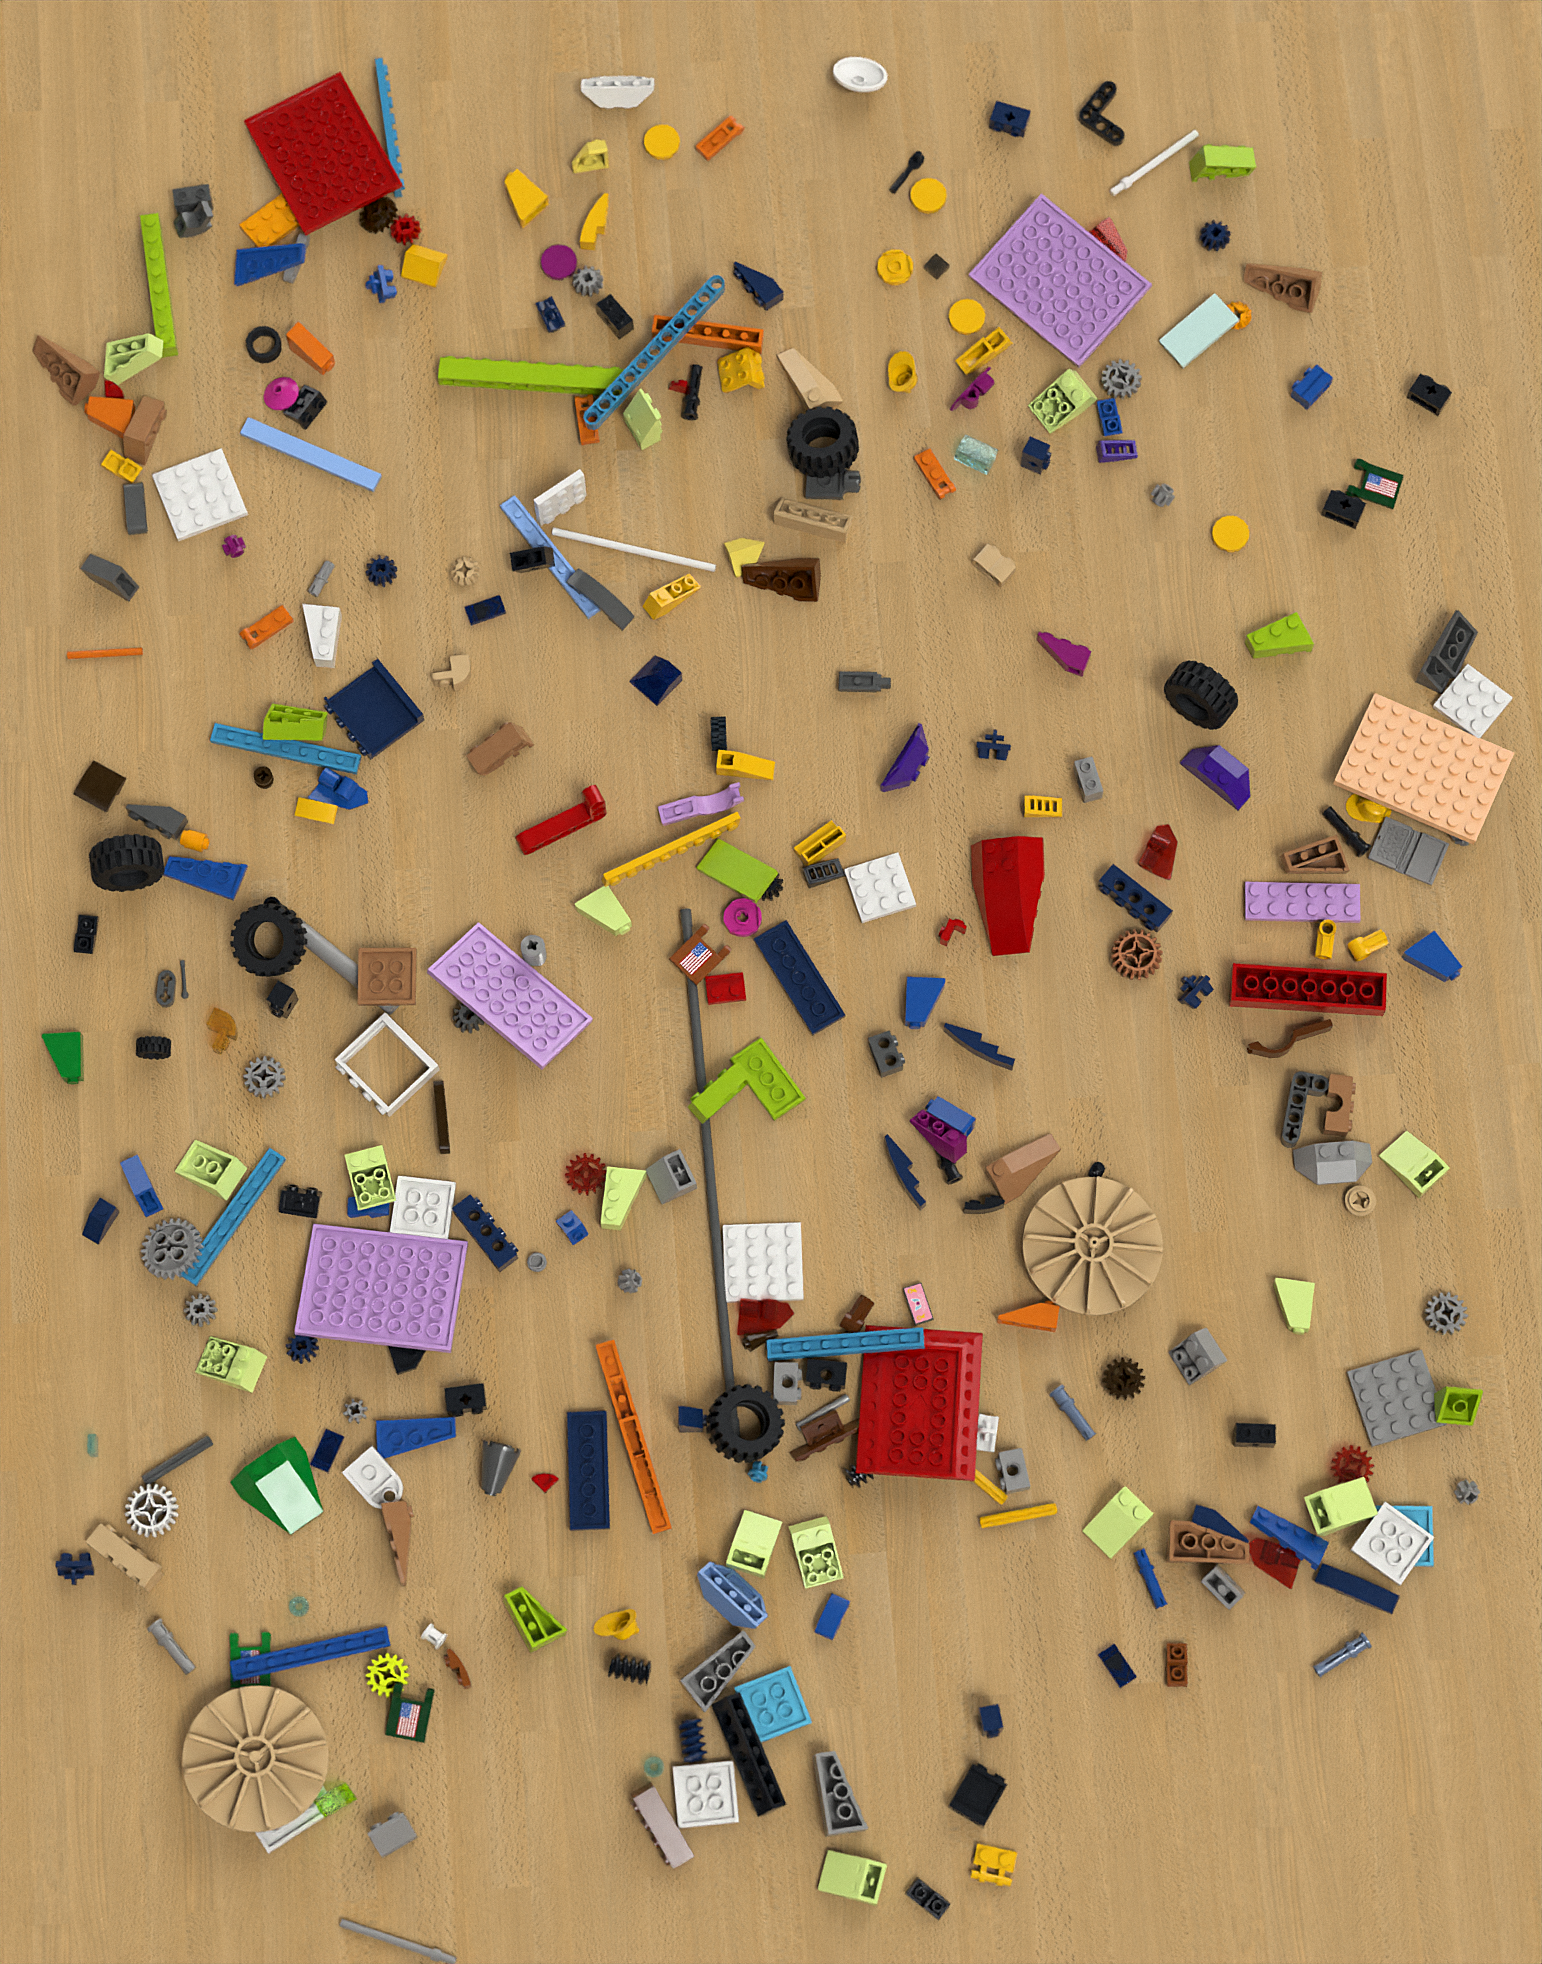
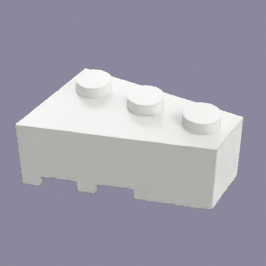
M302 604L315 665L318 667L334 668L342 617L340 608Z

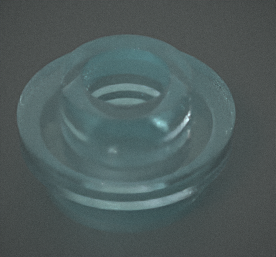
M295 1597L290 1601L289 1610L294 1616H304L309 1610V1603L304 1597ZM297 1604L303 1605L301 1610H296Z
M651 1757L646 1760L644 1770L648 1776L658 1777L664 1771V1763L658 1757ZM652 1764L658 1765L656 1771L650 1769Z

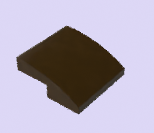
M93 761L79 782L74 795L104 812H108L115 796L119 795L127 778Z

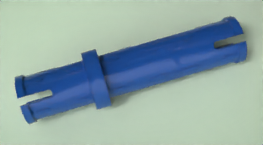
M1145 1548L1134 1552L1133 1554L1140 1568L1139 1573L1143 1575L1155 1608L1158 1609L1168 1605L1153 1571L1155 1569L1154 1565H1151Z

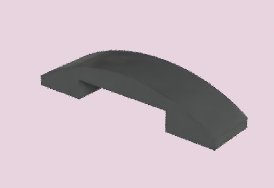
M578 568L566 581L576 592L582 593L609 617L608 619L622 631L635 618L617 597Z

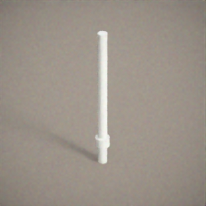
M1196 130L1192 131L1129 177H1124L1118 185L1110 190L1111 195L1115 196L1123 189L1126 190L1131 187L1132 183L1198 137V132Z

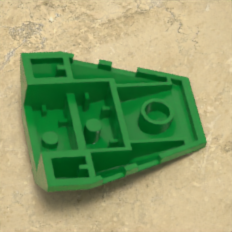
M296 1437L272 1447L245 1466L230 1482L242 1500L290 1535L324 1512L307 1453Z

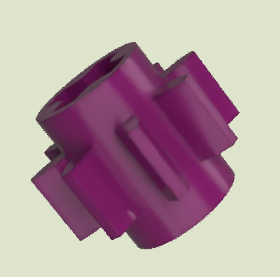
M237 535L228 536L224 539L225 544L222 545L225 555H231L232 558L241 556L244 553L243 549L246 548L243 538H237Z

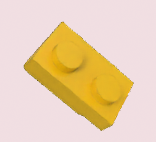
M747 347L718 359L721 389L724 393L746 385H751L757 389L765 387V376L762 371L760 353Z

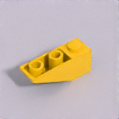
M689 573L650 593L642 607L655 620L669 613L698 591L701 586Z
M718 750L717 775L773 781L774 761L736 751Z

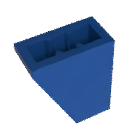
M1435 930L1404 951L1402 955L1403 960L1443 982L1449 979L1451 981L1455 980L1460 976L1459 972L1463 967Z
M907 977L905 1026H909L910 1029L925 1027L945 988V978Z
M939 1096L935 1100L931 1099L925 1107L927 1109L926 1112L967 1137L975 1128V1117Z
M138 1154L121 1162V1167L145 1217L163 1210L162 1204Z

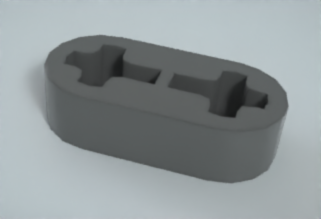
M169 970L159 974L156 995L159 1005L167 1008L173 1005L176 992V977ZM166 976L172 979V981L168 982V987H165L166 984L163 980L166 979ZM165 991H167V995L170 998L166 1002L161 999V997L165 996Z

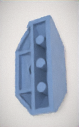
M709 1562L697 1573L704 1599L733 1626L755 1629L768 1617L762 1596L734 1569Z

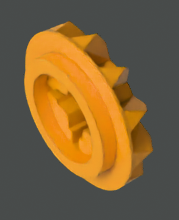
M1232 301L1226 305L1233 313L1234 310L1242 313L1240 314V321L1232 329H1242L1250 323L1252 315L1247 304H1243L1240 301Z

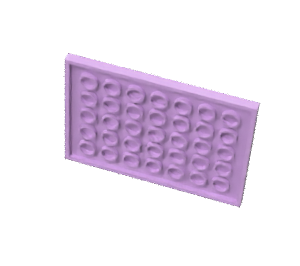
M1042 193L969 273V277L1078 368L1152 287L1149 281Z
M313 1224L295 1335L451 1353L468 1241Z

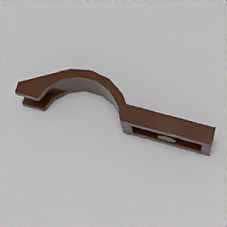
M1331 1019L1293 1030L1291 1041L1284 1048L1278 1050L1268 1049L1257 1041L1248 1044L1247 1052L1248 1054L1266 1058H1280L1291 1050L1295 1042L1331 1031L1333 1027Z

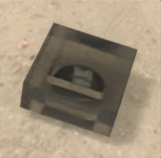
M937 253L924 265V269L936 280L950 267Z

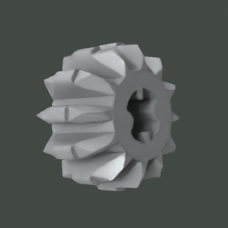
M585 265L584 270L578 268V274L573 275V286L576 287L577 293L582 292L583 297L586 294L592 297L593 292L598 294L599 289L603 288V276L600 275V270H595L593 266L587 269Z
M201 1293L198 1294V1299L191 1296L193 1302L186 1301L185 1303L189 1307L184 1309V1313L188 1314L185 1318L187 1321L191 1320L193 1326L198 1322L199 1327H203L204 1321L207 1325H210L208 1319H215L216 1316L212 1313L218 1311L216 1307H213L216 1302L214 1300L210 1301L209 1295H206L203 1299ZM203 1307L205 1311L198 1314L197 1309Z

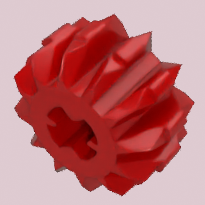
M407 213L403 218L398 215V220L393 219L394 223L390 226L391 237L396 239L398 244L403 241L404 246L407 242L413 245V239L418 240V234H421L420 222L418 220L415 221L414 216L409 218Z

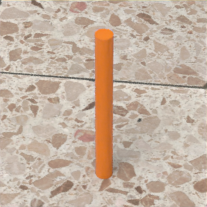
M143 648L67 652V658L80 659L143 655Z

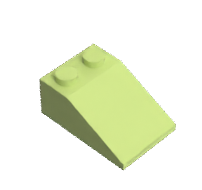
M195 1140L174 1172L209 1193L227 1201L247 1168L237 1157Z
M1124 1486L1082 1532L1111 1559L1152 1518L1154 1513Z

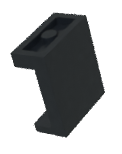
M977 1763V1765H971L948 1808L983 1828L1008 1784L1005 1783V1778L996 1773L994 1776L987 1772L988 1769L985 1766Z

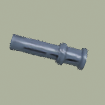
M1061 1385L1052 1391L1049 1396L1055 1399L1060 1406L1059 1410L1065 1411L1085 1441H1087L1096 1433L1074 1405L1075 1400L1070 1398L1064 1390L1065 1386Z
M1362 1632L1359 1634V1637L1351 1642L1347 1641L1344 1648L1316 1666H1313L1317 1675L1322 1677V1675L1347 1659L1358 1657L1357 1654L1366 1648H1372Z

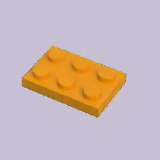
M280 194L239 224L242 231L256 247L273 246L300 226L283 194Z

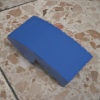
M1115 398L1097 401L1096 405L1104 437L1122 434L1123 431Z
M349 1197L347 1216L350 1218L367 1215L371 1218L389 1215L390 1203L358 1210L355 1197Z
M832 1594L814 1633L833 1640L850 1605V1601Z

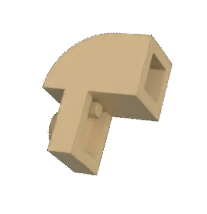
M469 654L450 656L452 671L433 673L435 686L443 688L453 684L455 691L464 688L471 678Z

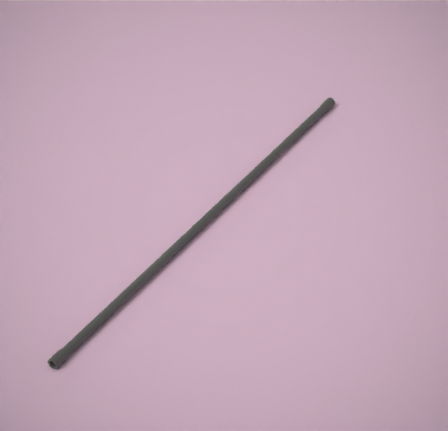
M691 909L680 910L684 943L693 936ZM687 977L697 1090L701 1094L705 1091L703 1087L707 1083L698 987ZM709 1118L704 1124L701 1123L725 1390L727 1391L735 1386ZM736 1407L731 1411L730 1425L735 1434L740 1437V1423Z

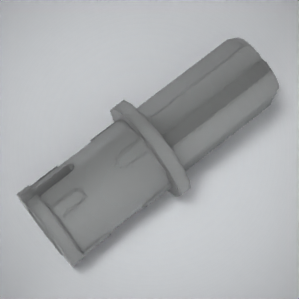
M330 561L324 562L319 573L315 574V579L308 589V593L313 596L315 595V597L319 596L325 583H328L327 579L335 567Z

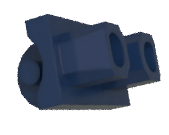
M552 296L544 301L535 303L548 333L556 332L566 326Z
M993 729V735L985 734V740H992V743L977 742L979 758L989 759L990 749H997L996 760L1006 761L1008 751H1011V745L996 743V741H1004L1003 735H997V729Z
M1194 975L1190 978L1183 976L1181 978L1183 985L1180 987V990L1184 994L1178 1001L1181 1004H1187L1192 1009H1196L1202 1002L1196 994L1200 991L1204 996H1208L1214 990L1208 982L1210 978L1207 975L1204 977L1201 975L1198 979Z
M62 1553L60 1560L56 1561L58 1576H64V1579H71L72 1585H77L78 1579H85L87 1575H94V1566L90 1553H81L79 1561H72V1554Z

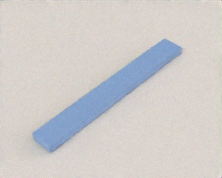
M249 417L240 432L241 436L372 492L375 491L382 477L378 472Z
M514 495L501 504L500 509L531 548L541 546L553 548L555 567L548 569L584 615L589 619L601 611L582 593L579 594L566 583L575 572L517 497Z

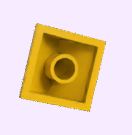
M413 244L405 252L401 277L436 288L448 255Z

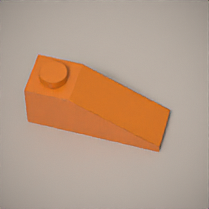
M1044 1301V1303L1034 1304L999 1315L997 1323L1055 1332L1060 1306L1052 1301Z

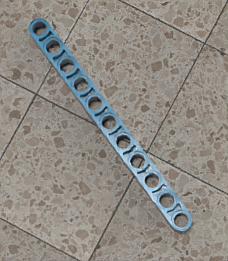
M714 275L710 277L584 413V422L588 429H598L725 292V282L721 276ZM714 283H719L722 285L718 289H714L712 287ZM703 296L709 298L707 302H702L699 299ZM689 310H695L697 312L695 315L687 314ZM677 323L684 324V327L681 329H677L675 325ZM665 336L672 338L669 342H664L662 339ZM656 349L659 351V354L654 356L650 352ZM640 363L647 364L644 369H640L637 366ZM628 376L635 378L632 382H627L625 379ZM617 389L622 391L618 396L613 395V391ZM603 403L610 405L607 409H602L600 406ZM591 416L597 417V420L593 423L588 421V418Z

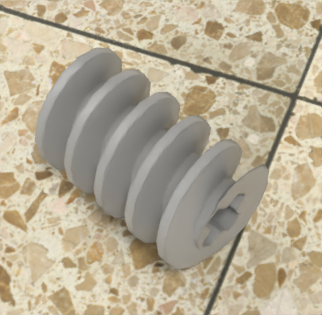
M536 935L526 936L522 940L521 952L523 960L530 966H541L544 964L547 958L544 940Z

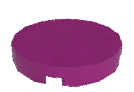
M559 244L546 249L541 257V267L544 274L552 280L558 281L571 277L577 268V258L574 251L566 245Z

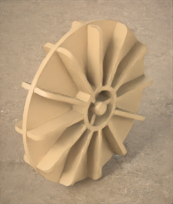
M1097 1176L1065 1181L1048 1191L1036 1203L1026 1221L1022 1249L1030 1278L1050 1301L1068 1311L1084 1314L1085 1316L1106 1315L1121 1311L1132 1305L1151 1287L1162 1262L1163 1240L1156 1215L1142 1197L1134 1192V1189L1119 1182Z
M267 1686L240 1687L214 1699L206 1705L193 1721L183 1747V1775L189 1793L195 1803L215 1822L242 1832H265L278 1829L300 1817L313 1804L323 1787L328 1770V1745L325 1733L311 1709L290 1693Z

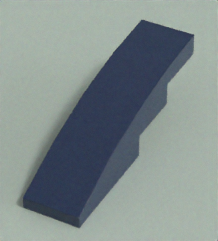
M945 1023L944 1032L959 1045L994 1065L1013 1070L1015 1059L997 1054L999 1046L981 1041L982 1033Z
M887 1134L884 1142L897 1178L907 1195L921 1211L926 1206V1201L916 1190L920 1182L909 1171L913 1167V1162Z
M1323 1563L1315 1579V1582L1319 1585L1333 1589L1336 1593L1355 1599L1356 1602L1391 1615L1400 1597L1373 1583Z

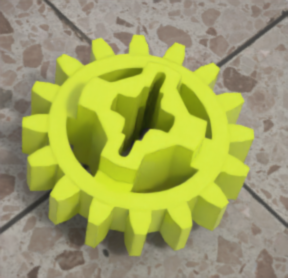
M387 1653L386 1658L378 1655L379 1661L372 1660L374 1665L373 1667H367L371 1673L366 1674V1677L371 1678L367 1682L368 1686L374 1685L371 1689L372 1692L379 1690L378 1696L381 1697L385 1693L386 1697L389 1698L390 1693L394 1691V1687L387 1689L388 1686L396 1682L408 1685L405 1678L410 1677V1674L405 1673L409 1668L408 1666H402L404 1663L403 1659L397 1661V1655L390 1658L389 1653ZM383 1663H388L387 1666L383 1668L379 1667ZM396 1665L400 1668L401 1676L395 1672ZM390 1671L391 1675L394 1678H387V1680H385V1677L381 1673L387 1674ZM375 1675H377L381 1680L379 1686L375 1681Z

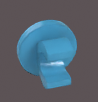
M754 1461L752 1469L748 1472V1475L754 1482L760 1483L767 1480L768 1475L766 1473L768 1467L761 1466L762 1461Z

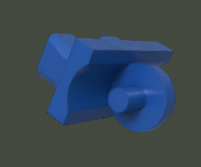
M378 265V270L369 276V281L365 283V287L368 290H372V294L377 293L379 303H385L386 299L395 298L397 290L395 286H387V282H392L394 279L393 270L384 269L383 265Z

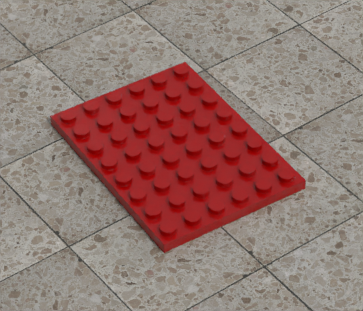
M341 72L244 120L305 236L403 187Z

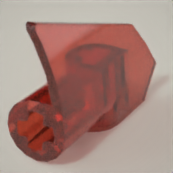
M1108 217L1089 231V233L1126 262L1128 250L1113 221Z
M1169 824L1156 827L1138 861V865L1141 868L1166 880H1171L1178 843Z
M741 1298L737 1335L780 1329L795 1313L788 1303L779 1302L778 1300Z
M1255 1538L1248 1543L1249 1554L1254 1566L1287 1588L1292 1589L1300 1564V1559L1296 1557L1297 1553L1292 1549H1285L1280 1544L1260 1538Z

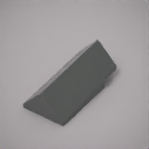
M1459 610L1454 612L1415 681L1440 694L1443 693L1449 679L1457 677L1478 634V631Z

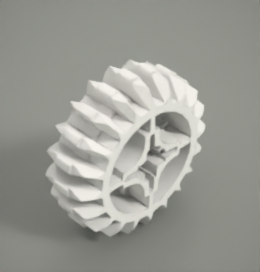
M147 1484V1490L140 1486L139 1490L141 1492L139 1494L136 1491L132 1492L135 1496L134 1499L128 1497V1501L132 1504H126L125 1508L131 1511L126 1512L125 1516L131 1517L127 1520V1523L133 1524L131 1526L133 1531L138 1529V1535L145 1531V1537L148 1538L150 1532H152L155 1538L157 1537V1531L164 1535L163 1528H166L168 1531L171 1530L168 1524L169 1522L171 1524L176 1523L172 1517H178V1513L173 1510H177L179 1506L173 1504L177 1499L175 1497L170 1498L172 1492H166V1487L163 1486L159 1490V1485L155 1484L152 1489L151 1485ZM153 1496L163 1498L167 1505L155 1504ZM146 1498V1504L137 1510L139 1503ZM151 1504L156 1510L152 1516L147 1512L150 1510ZM167 1512L165 1518L156 1524L158 1516ZM137 1516L148 1517L150 1526L141 1524Z

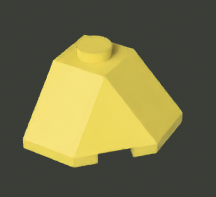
M593 140L585 144L572 161L573 173L609 168L608 150L605 140Z

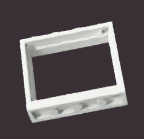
M386 1013L379 1017L335 1058L336 1069L342 1075L346 1073L350 1077L349 1082L356 1089L360 1087L363 1091L362 1095L369 1102L372 1100L376 1104L375 1108L382 1115L386 1114L388 1117L397 1111L439 1071L438 1064ZM384 1027L428 1069L389 1107L346 1065Z

